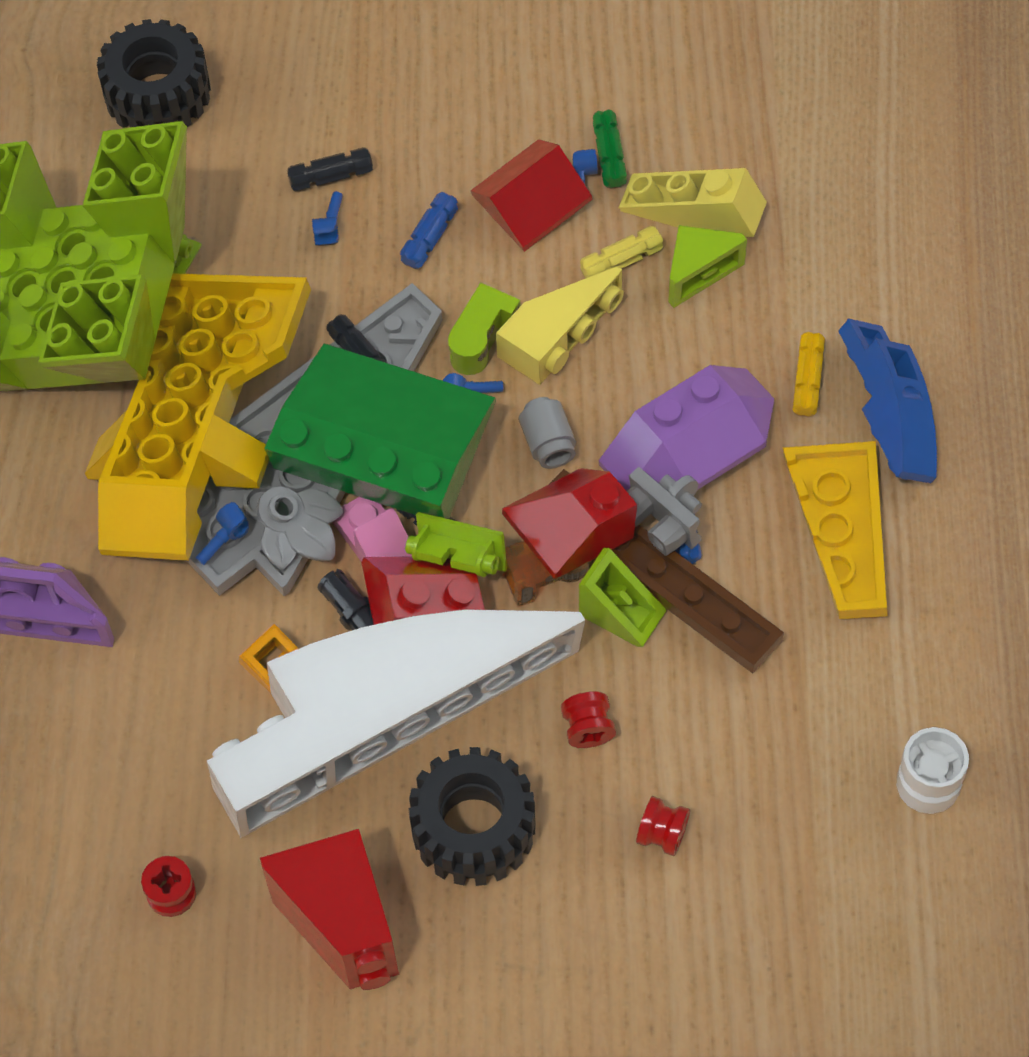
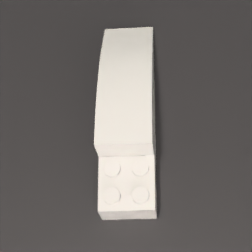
M457 610L412 616L362 627L311 643L267 662L270 692L283 715L274 716L263 722L257 728L258 733L242 742L239 739H233L214 750L212 753L213 758L207 760L213 790L242 838L577 653L580 647L585 618L581 612Z

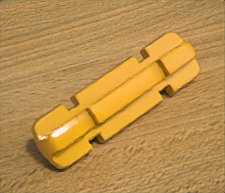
M805 332L800 338L792 408L793 412L798 416L805 415L811 417L817 413L825 338L820 333Z

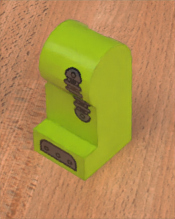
M480 282L448 337L449 350L451 352L450 362L454 370L464 375H475L486 368L489 361L488 351L496 341V332L521 306L520 299Z

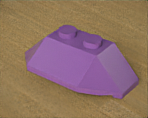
M709 365L636 410L599 459V466L604 471H610L626 491L630 489L629 475L638 467L658 484L665 475H669L675 481L690 475L698 482V489L766 447L774 398L747 369Z
M0 557V634L113 647L114 636L107 617L71 570L54 563H42L40 566L20 564L13 559Z

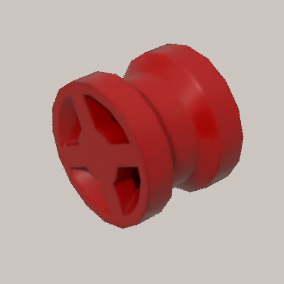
M598 691L583 692L569 697L561 704L562 716L570 725L567 730V739L572 747H596L607 743L615 737L616 729L614 722L607 716L610 703L605 693Z
M652 796L644 811L636 843L643 846L655 844L661 846L665 854L675 856L686 830L690 809L683 806L675 809L665 806L662 799Z
M162 856L151 861L142 873V889L147 897L148 904L154 912L161 916L174 917L182 915L194 903L197 892L189 867L183 860L175 856ZM167 878V882L162 886V888L159 887V885H161V883L165 881Z

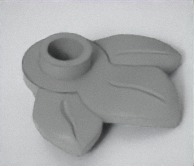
M276 486L265 491L257 503V515L264 526L261 546L265 556L280 570L285 569L292 562L296 553L315 561H331L335 555V538L328 524L343 514L341 505L332 496L317 489H307L296 493L288 487ZM276 502H283L287 505L289 509L287 516L280 515L276 511Z

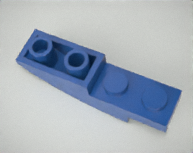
M848 318L838 332L847 347L848 356L855 362L864 380L866 390L872 395L862 408L871 426V433L878 440L888 459V466L896 477L931 484L937 477L936 431L927 386L918 361L910 345L890 341L882 326Z

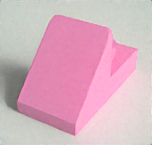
M358 497L342 506L343 514L333 521L335 527L360 561H362L363 557L412 556L405 551L408 535L393 508L385 510L380 503Z

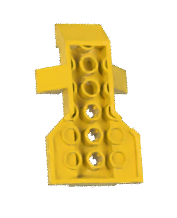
M172 274L145 380L138 381L127 410L99 437L85 471L87 479L99 480L98 550L101 555L189 561L202 525L197 510L210 475L215 486L260 488L269 462L268 455L264 449L266 444L231 425L229 422L243 384L288 357L311 292L307 277Z

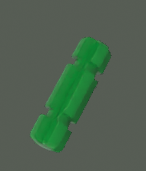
M608 109L604 112L597 111L594 113L593 128L597 137L596 144L600 167L603 171V184L611 189L624 186L627 182L625 163L623 162L624 156L619 130L617 129L616 114Z

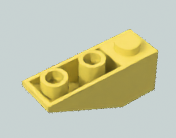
M746 168L634 173L631 175L618 208L621 212L674 227L682 225L742 233L745 237H754L767 201Z
M616 266L524 302L496 332L497 357L539 385L550 373L557 374L565 365L569 352L578 342L581 344L585 343L593 334L597 321L606 312L612 313L620 304L624 295L622 290V269Z

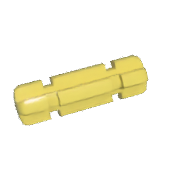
M654 226L638 231V237L636 238L634 235H630L601 249L602 254L600 255L594 252L580 260L581 271L585 278H588L616 266L622 269L643 259L641 254L645 253L646 256H649L663 248L661 234Z

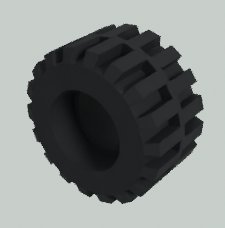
M151 19L142 20L143 24L135 26L133 23L124 26V32L116 31L110 36L111 43H104L100 50L102 56L97 59V73L107 110L112 118H116L119 126L122 128L129 126L131 128L183 121L189 127L192 125V117L200 118L204 113L203 106L209 103L211 86L204 50L193 32L187 33L186 27L178 23L170 26L169 20L160 19L159 23H152ZM151 75H167L156 81H141Z
M469 747L470 754L460 755L458 748L448 751L449 760L445 762L439 756L430 762L431 773L422 770L416 778L417 788L411 789L409 796L411 808H408L413 842L416 850H420V857L427 867L434 864L435 874L442 879H445L450 873L453 874L454 884L465 886L466 878H475L476 886L487 885V876L494 875L496 881L507 877L506 867L510 866L516 870L523 863L522 853L529 854L533 845L532 835H535L536 827L534 794L530 792V782L525 774L519 775L518 765L511 759L503 764L501 753L490 750L488 756L481 755L480 747ZM467 800L486 801L495 806L502 814L494 826L477 834L458 832L444 822V818L451 808Z

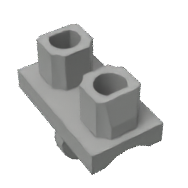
M640 467L629 475L630 489L627 492L638 504L635 527L650 514L659 521L648 531L649 540L654 547L667 556L683 543L690 549H693L702 541L701 536L696 532L700 520L694 515L700 510L702 503L694 497L698 489V482L693 477L686 475L675 481L669 475H665L658 484Z

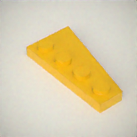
M876 441L783 447V456L839 619L888 616Z

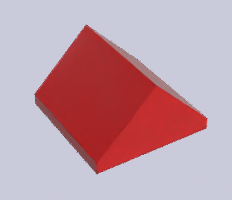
M540 139L470 190L472 196L524 252L593 200L591 193L560 145Z

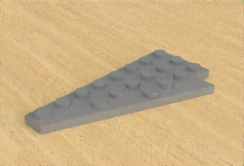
M411 283L354 327L364 335L380 354L379 356L388 364L414 371L442 322V310ZM335 341L330 344L332 346L342 349V347L340 345H337ZM314 357L231 418L229 423L266 444L282 406ZM270 460L259 489L215 486L210 475L197 510L202 525L187 562L219 596L255 568L285 596L292 589L308 558L296 553L292 562L283 570H280L269 561L261 546L264 526L257 515L259 498L265 491L276 486L288 487L296 493L307 489L321 490L332 496L339 503L346 492L273 468ZM235 502L249 521L247 534L236 540L229 539L205 565H202L195 557L212 540L215 534L222 529L216 520L217 512L226 504ZM275 503V509L280 515L287 516L289 514V509L285 503Z

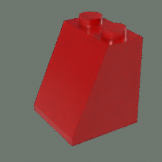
M359 829L260 857L273 904L350 990L361 987L363 990L376 989L389 983L390 977L399 975L393 940Z

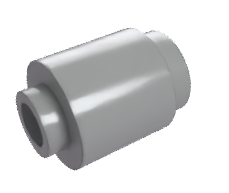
M539 397L528 402L518 419L533 459L539 461L540 465L546 469L557 468L567 464L576 454L574 450L576 440L561 402L549 399L548 397Z

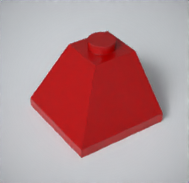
M580 468L502 508V515L552 577L557 579L597 558L603 548H610L612 550L633 539L638 504L610 471Z

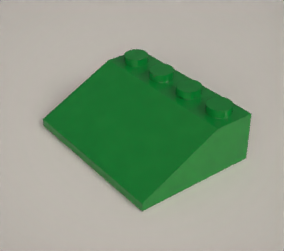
M324 343L282 406L264 449L273 468L414 515L421 512L449 519L496 403V398Z

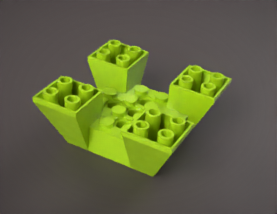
M183 121L103 131L83 205L56 207L32 147L27 141L0 144V391L145 380L185 228L187 126Z

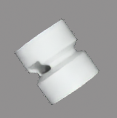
M931 727L922 729L910 737L904 748L896 783L899 795L907 806L921 813L934 814L943 812L954 804L959 796L969 764V754L966 745L958 735L944 728Z

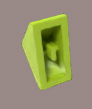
M679 225L669 281L668 302L673 308L677 307L745 265L747 246L745 236L742 233Z
M603 548L579 584V612H581L583 617L637 647L644 646L666 612L665 607L610 548Z

